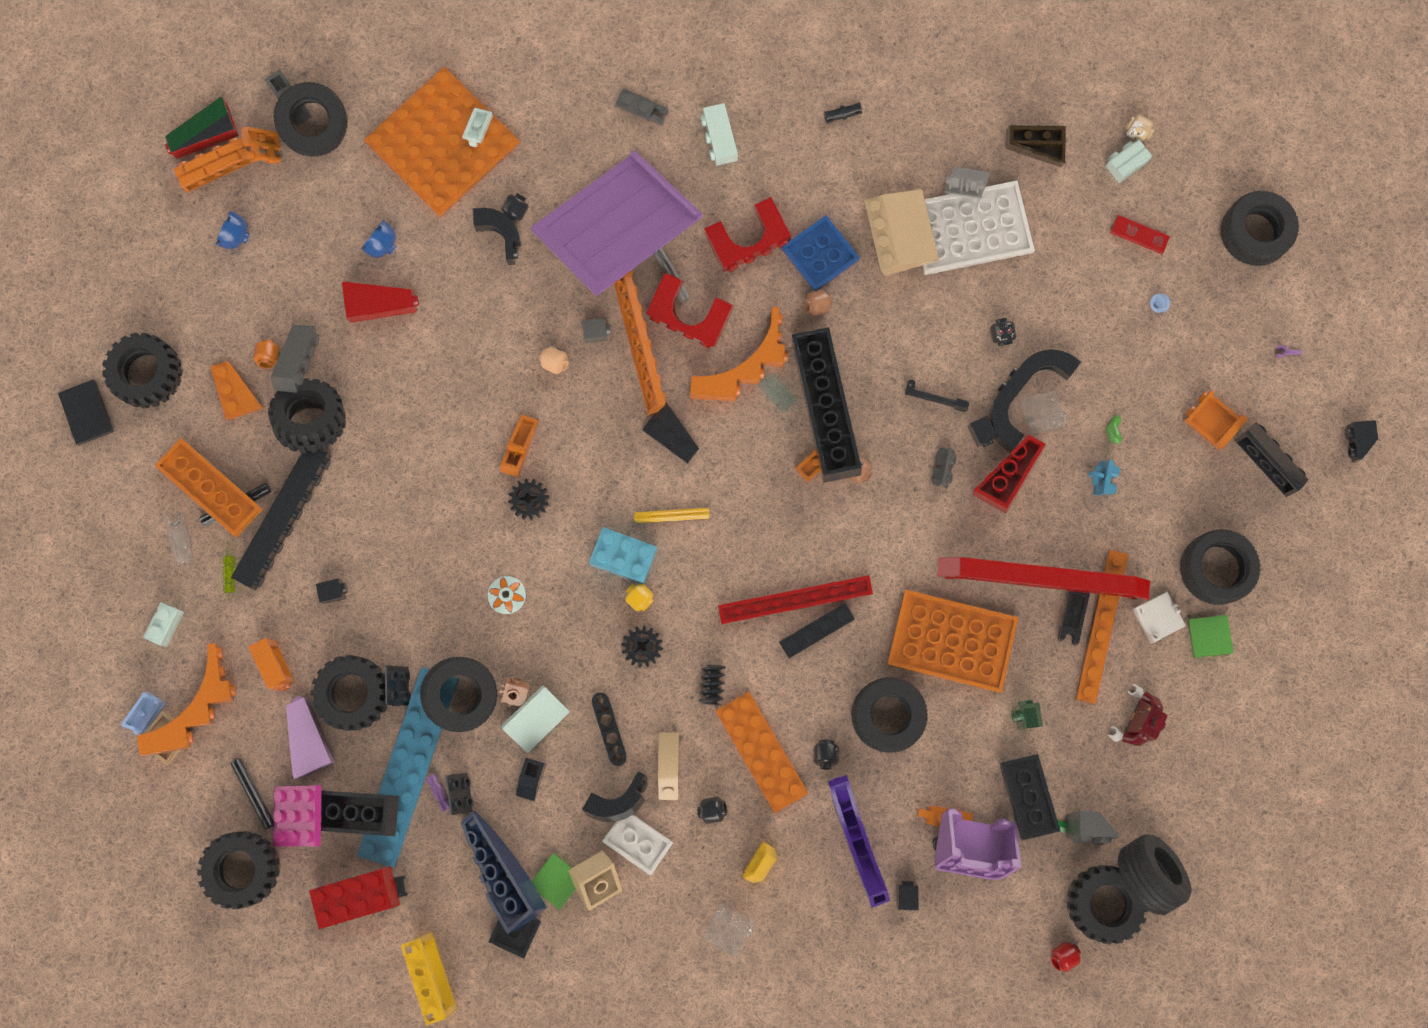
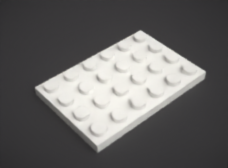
M1018 181L985 187L981 199L954 194L925 199L939 261L923 265L924 275L1031 254L1035 251Z

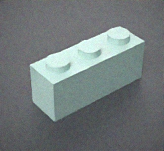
M722 103L703 108V115L700 116L702 126H706L707 132H705L706 142L711 144L712 149L709 150L711 161L715 160L716 166L738 161V153L725 104Z

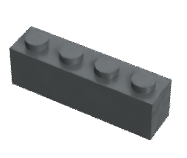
M292 325L271 375L274 391L297 393L299 386L303 384L304 374L308 371L310 359L314 357V349L319 344V335L316 333L315 326Z

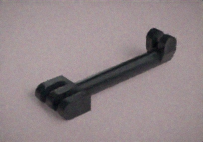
M908 381L905 395L954 407V410L961 412L968 410L969 402L958 398L953 400L914 389L915 381Z

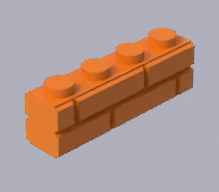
M241 137L229 140L228 144L224 146H215L211 152L206 154H198L194 157L195 159L189 162H180L177 165L178 167L173 170L181 187L188 193L255 161L244 158V152L249 151L248 147H243Z

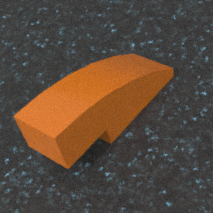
M521 414L500 464L501 472L519 478L539 420Z

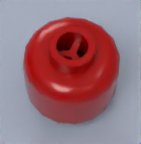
M1065 941L1051 951V963L1058 971L1068 972L1080 964L1081 951L1076 944Z

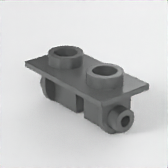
M948 447V452L945 448H940V451H937L935 465L941 466V469L934 468L931 480L933 486L940 487L941 484L948 489V485L952 482L953 473L951 470L952 465L956 463V454L950 447Z

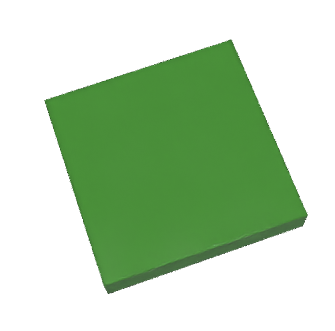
M1228 615L1188 619L1193 658L1234 653Z
M553 853L533 878L532 883L541 896L560 910L576 888L568 871L572 867Z

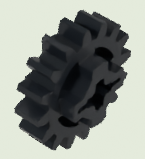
M525 479L524 484L518 481V487L512 486L514 493L508 494L512 497V499L508 500V503L513 504L510 510H517L515 516L518 517L522 514L523 520L529 516L530 520L533 521V516L535 515L540 518V512L546 513L544 506L549 507L550 505L546 502V500L550 499L549 495H545L548 491L547 488L541 489L543 484L540 482L536 485L535 479L531 483H529L528 479ZM531 488L537 489L540 494L533 493ZM521 490H524L523 493L520 496H518L519 492ZM530 495L533 499L530 500V503L528 504L525 500L528 498L527 496ZM537 503H541L540 506L536 510H534V507L537 505ZM517 505L525 506L526 511L521 510Z
M644 625L642 630H639L638 626H636L635 632L629 630L630 636L623 637L626 643H621V646L626 647V649L622 651V654H628L625 660L631 659L632 666L638 663L639 668L642 667V664H645L648 668L649 662L652 661V663L656 664L655 657L661 658L658 651H663V647L659 646L663 641L657 640L659 633L652 634L653 628L647 631ZM639 634H646V635H649V637H647L646 639H644V638H639L638 635H639ZM631 640H633L634 648L630 651L629 645ZM640 642L642 644L647 643V645L645 646L646 651H637V649L639 648L638 644ZM655 642V651L652 654L650 647ZM645 655L647 659L640 660L635 657Z

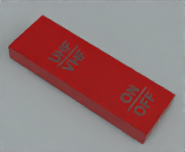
M1120 215L1117 216L1110 232L1113 235L1159 254L1164 253L1170 239L1169 235Z

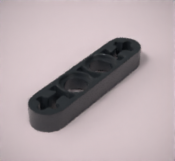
M602 692L596 693L592 697V706L609 760L613 765L621 766L626 762L627 754L609 697ZM598 696L606 699L603 705L605 709L609 707L610 711H603L598 714L597 710H601L600 705L595 704ZM605 714H609L612 717L611 724L607 726L601 723V717ZM615 733L618 736L615 744L607 742L608 734ZM621 745V748H617L618 753L624 756L621 758L620 763L617 760L613 761L615 752L614 750L610 752L609 747Z

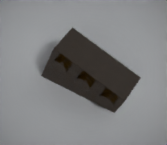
M1010 125L1006 129V149L1062 167L1065 164L1066 126Z

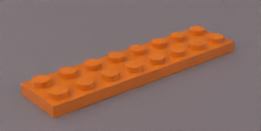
M631 270L616 281L614 287L648 416L659 412L665 405L666 396L661 390V377L656 371V358L652 356V343L650 338L647 337V324L642 318V305L637 299L638 291L636 285L633 284V271Z

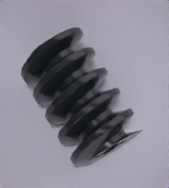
M707 665V667L701 668V671L706 673L701 676V679L706 682L700 684V687L705 689L699 692L700 695L705 697L699 699L700 703L721 705L718 701L723 700V697L719 696L718 693L724 692V689L719 688V686L725 684V682L719 680V678L724 677L725 674L720 672V670L726 669V666Z

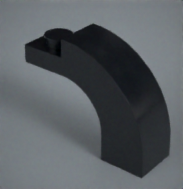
M473 208V222L476 232L494 231L500 234L505 240L507 264L516 265L515 259H518L517 247L522 246L518 230L512 220L504 213L495 209Z
M637 772L628 790L618 798L605 799L591 792L582 811L585 815L602 822H617L630 817L645 802L643 796L640 795L644 793L648 786L645 774Z

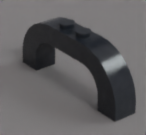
M1050 349L1039 351L1028 357L1019 368L1014 367L1009 374L1011 379L1008 383L1004 381L997 389L1000 393L995 398L989 414V420L997 434L995 439L1005 450L1011 453L1025 436L1011 424L1008 417V409L1011 402L1029 379L1038 371L1051 370L1065 380H1068L1081 364L1079 359L1067 352Z

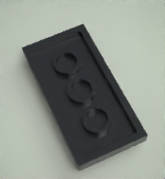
M1035 754L999 763L1021 841L1060 832L1039 755Z

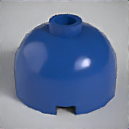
M229 211L228 218L224 221L215 244L226 249H235L242 242L246 244L250 233L247 232L248 225L245 219L237 213Z
M382 220L361 250L376 258L383 257L386 253L391 255L397 247L394 245L396 241L394 229L386 221Z

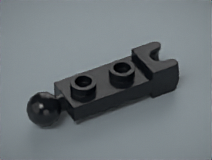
M1069 591L1058 641L1064 640L1066 635L1069 634L1072 636V645L1079 644L1090 593Z

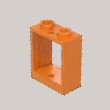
M264 638L248 646L267 689L280 690V692L290 689V684L295 681L277 642Z

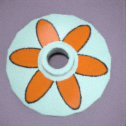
M511 576L496 579L488 590V601L491 607L496 612L502 614H512L518 611L523 606L526 598L523 584ZM505 591L509 592L507 598L503 597V592Z

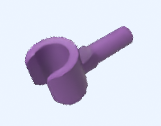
M1279 345L1276 350L1281 349L1284 354H1277V358H1283L1285 355L1302 354V350H1290L1284 345Z

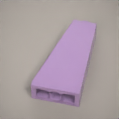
M301 696L290 700L291 704L286 705L294 779H300L335 763L309 699L302 698Z

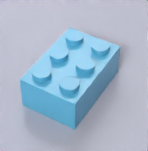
M602 527L589 564L590 566L645 585L658 548Z

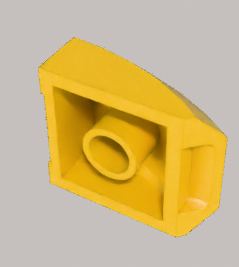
M762 841L742 873V877L752 883L766 881L768 873L778 860L776 849Z

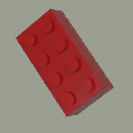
M391 866L309 890L318 930L400 906Z

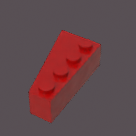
M1028 435L973 490V495L1006 514L1043 453L1046 444Z

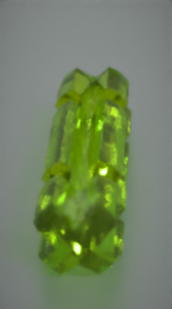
M224 556L223 582H225V585H223V592L230 594L235 592V585L233 584L235 580L231 578L235 571V567H233L235 560L233 556Z

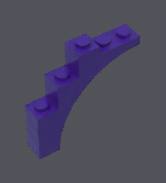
M847 775L828 781L836 815L843 829L846 843L871 908L890 902L887 887L868 841Z

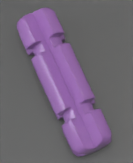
M432 774L428 776L426 781L428 785H431L430 789L436 801L440 803L441 811L450 809L449 800L446 799L447 795L441 783H438L437 775Z

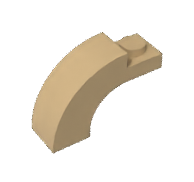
M659 732V800H678L679 733Z

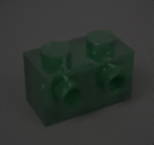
M1033 700L1018 702V706L1013 707L1014 711H1011L1012 722H1016L1017 730L1043 727L1040 703H1034Z

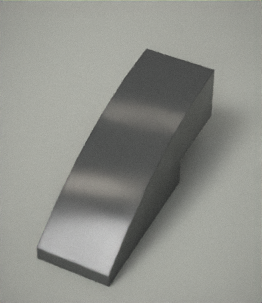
M280 69L264 79L277 99L291 86ZM304 104L294 113L293 122L296 126L312 117Z

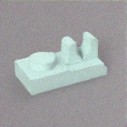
M474 108L463 134V139L469 140V146L477 147L478 143H482L492 119V112Z

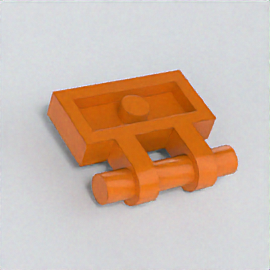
M246 126L241 129L243 147H249L251 150L244 152V158L255 162L261 160L268 164L281 162V157L275 155V152L281 149L277 132ZM259 149L265 150L266 154L260 153Z

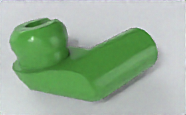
M1117 415L1112 417L1106 427V434L1114 444H1119L1122 441V436L1118 430L1122 419Z

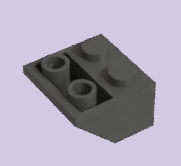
M1080 810L1066 815V839H1073L1074 843L1092 841V844L1104 845V843H1111V840L1119 838V834L1100 812Z

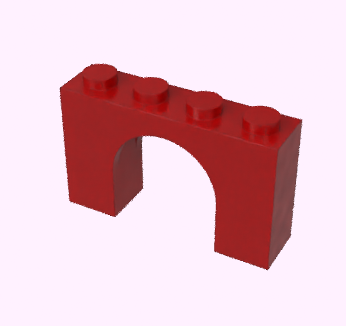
M772 197L754 205V211L763 227L764 235L753 246L743 247L735 244L728 236L721 221L704 228V235L723 272H733L739 268V265L743 263L746 265L750 264L760 255L763 257L772 253L773 249L777 247L781 249L783 245L788 244L791 240V234Z
M664 273L646 312L650 316L649 320L658 324L661 321L667 324L666 328L674 332L677 330L684 332V337L690 340L696 338L700 340L699 344L704 347H716L735 305L716 297L707 317L699 324L688 325L679 319L675 311V302L684 281L669 273Z

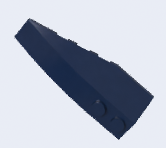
M476 811L471 812L461 822L468 846L472 847L474 852L473 860L475 865L478 864L481 873L479 876L481 883L485 884L487 890L486 898L505 931L509 934L535 919L547 906L523 867L502 839Z

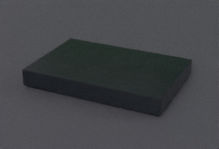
M96 380L87 381L58 393L76 445H82L114 432Z

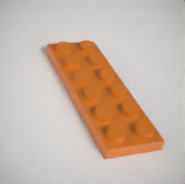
M182 438L155 464L158 470L236 538L263 510Z
M749 691L715 711L774 813L808 794Z

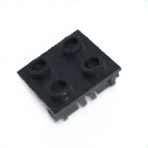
M385 665L386 705H409L411 698L409 691V667Z
M468 773L445 775L450 814L457 815L473 812V799L470 793L471 782Z

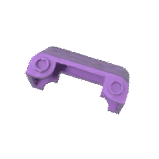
M947 809L942 814L935 853V869L990 880H999L1021 868L1016 822L1001 818L989 825L962 820V813L958 812L957 809Z

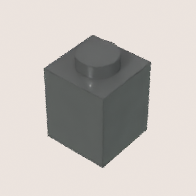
M605 318L582 320L585 343L608 341L607 336L611 335L610 324H606Z

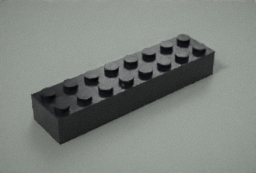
M827 327L792 334L793 351L823 483L861 476V462L830 329Z

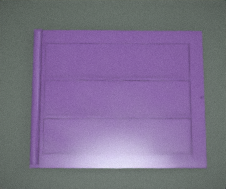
M634 150L630 153V156L530 229L597 296L701 219L703 214Z

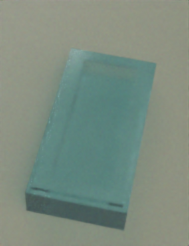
M773 373L758 384V387L782 414L797 402Z

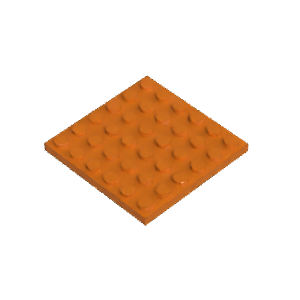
M446 67L438 71L364 139V142L439 217L445 214L520 144V140L492 114L491 122L482 143H478L477 147L469 146V140L463 139V134L474 108L489 110Z

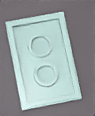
M542 685L500 727L521 748L529 753L570 711Z

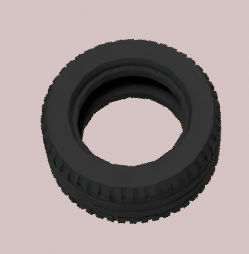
M1217 529L1202 534L1189 543V546L1183 552L1184 554H1182L1180 571L1183 583L1193 596L1205 603L1224 605L1246 597L1258 583L1261 571L1259 554H1257V550H1255V547L1245 536H1241L1240 533L1235 531ZM1209 548H1224L1236 558L1238 576L1230 587H1217L1211 584L1204 576L1201 568L1202 558Z

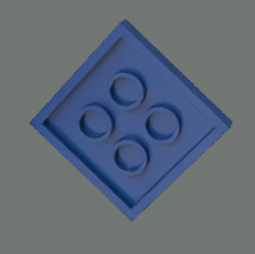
M827 215L794 237L788 244L781 247V250L813 291L821 289L860 260V257Z

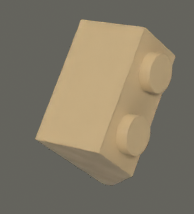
M603 850L568 870L573 885L588 911L623 891L614 863Z

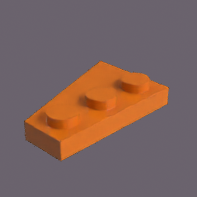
M229 361L210 367L226 420L264 409Z

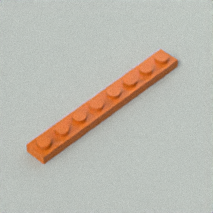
M1109 550L1104 573L1124 575L1129 554ZM1101 594L1098 596L1075 700L1096 704L1119 596Z

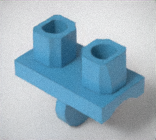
M1113 460L1099 461L1098 466H1095L1094 472H1088V477L1093 478L1092 485H1095L1093 495L1116 494L1117 486L1110 482L1111 477L1116 478L1119 476L1120 467L1114 465Z

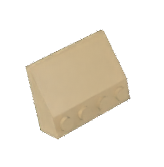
M922 189L885 194L864 200L880 270L885 276L939 261Z

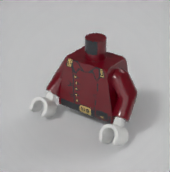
M1132 684L1136 687V691L1134 693L1128 691V693L1135 698L1141 697V700L1139 699L1124 734L1116 727H1110L1116 733L1114 735L1108 734V736L1115 742L1122 739V742L1142 746L1146 742L1158 738L1161 730L1166 726L1168 715L1163 713L1164 708L1159 698L1148 692H1143L1141 687Z

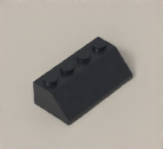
M1257 422L1234 440L1285 497L1298 492L1309 480L1304 470L1293 463L1292 457L1284 453L1279 448V443L1275 439H1271L1266 429L1262 425H1258Z

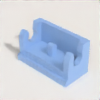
M143 692L121 726L131 729L136 735L144 734L166 703L152 693Z

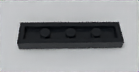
M843 603L781 640L779 644L788 659L852 622L855 618L846 603Z

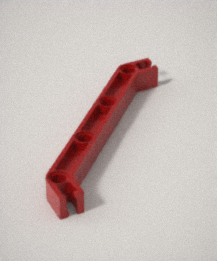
M939 557L937 576L945 577V579H966L1119 596L1131 600H1137V598L1149 600L1150 580L1136 576L967 557Z

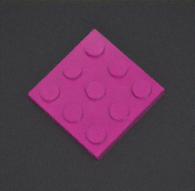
M321 785L274 786L273 846H321Z

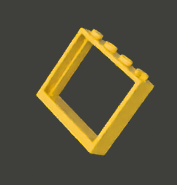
M429 932L400 945L426 1026L446 1019L457 1009L433 932ZM411 946L412 952L407 954L405 948ZM432 1013L433 1016L428 1019L427 1014Z

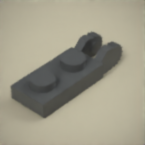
M624 88L615 103L616 107L659 125H662L664 121L661 117L653 114L654 110L663 115H667L669 112L667 108Z

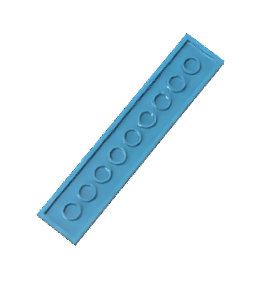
M422 667L378 793L399 796L396 835L364 834L357 854L358 857L391 866L392 868L396 867L442 732V728L435 725L422 708L420 688L426 673L429 671V669ZM454 677L449 678L443 684L440 692L441 701L448 710L459 679Z

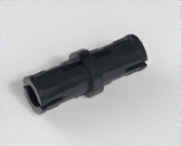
M860 102L849 106L841 105L837 109L825 111V121L829 123L840 119L847 120L848 117L862 114V107Z

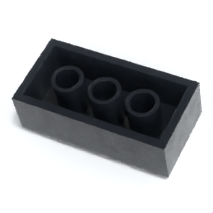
M321 790V831L395 836L399 796Z

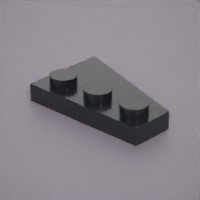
M667 402L659 412L654 413L642 429L644 433L686 464L691 461L699 450Z

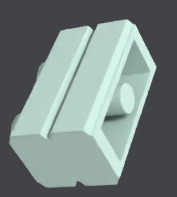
M1140 140L1134 143L1130 141L1122 148V152L1119 154L1115 152L1108 158L1109 162L1106 168L1118 183L1143 167L1152 158V155L1145 149Z
M160 602L157 612H155L143 638L160 646L167 647L184 612Z

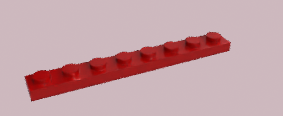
M867 575L718 605L721 625L869 596L873 595L870 576Z

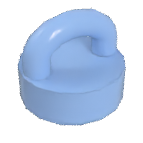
M1163 293L1155 294L1150 300L1151 309L1157 313L1166 312L1170 306L1169 297Z

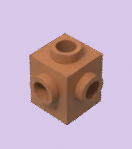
M517 677L506 678L505 684L501 683L499 695H502L501 702L510 707H521L526 701L529 683L522 682L523 680Z

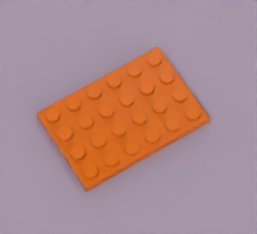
M905 589L887 665L1002 693L1019 617Z

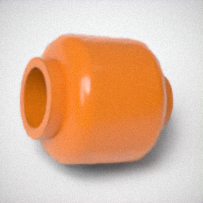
M265 339L255 345L253 360L258 367L270 369L276 365L280 349L272 340Z

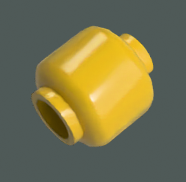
M633 583L625 591L627 593L625 601L635 611L642 610L644 612L654 602L653 592L642 583L637 585Z

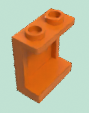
M1212 389L1209 393L1204 392L1197 399L1200 403L1196 407L1192 406L1185 413L1187 418L1184 421L1220 450L1227 445L1248 418L1243 414L1238 416L1213 395L1215 391Z

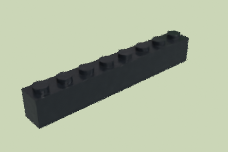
M320 449L314 453L311 451L301 453L232 574V579L253 590L262 586L266 571H270L274 565L273 559L275 555L282 551L284 547L283 541L293 531L292 525L295 520H299L302 516L303 510L301 509L305 503L311 500L313 488L320 484L322 472L327 470L331 464V456Z

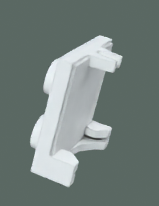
M1168 592L1132 609L1151 644L1186 626L1180 616L1181 610L1176 608L1178 605L1173 603Z

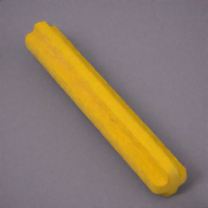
M709 508L634 513L635 523L708 519L710 517Z

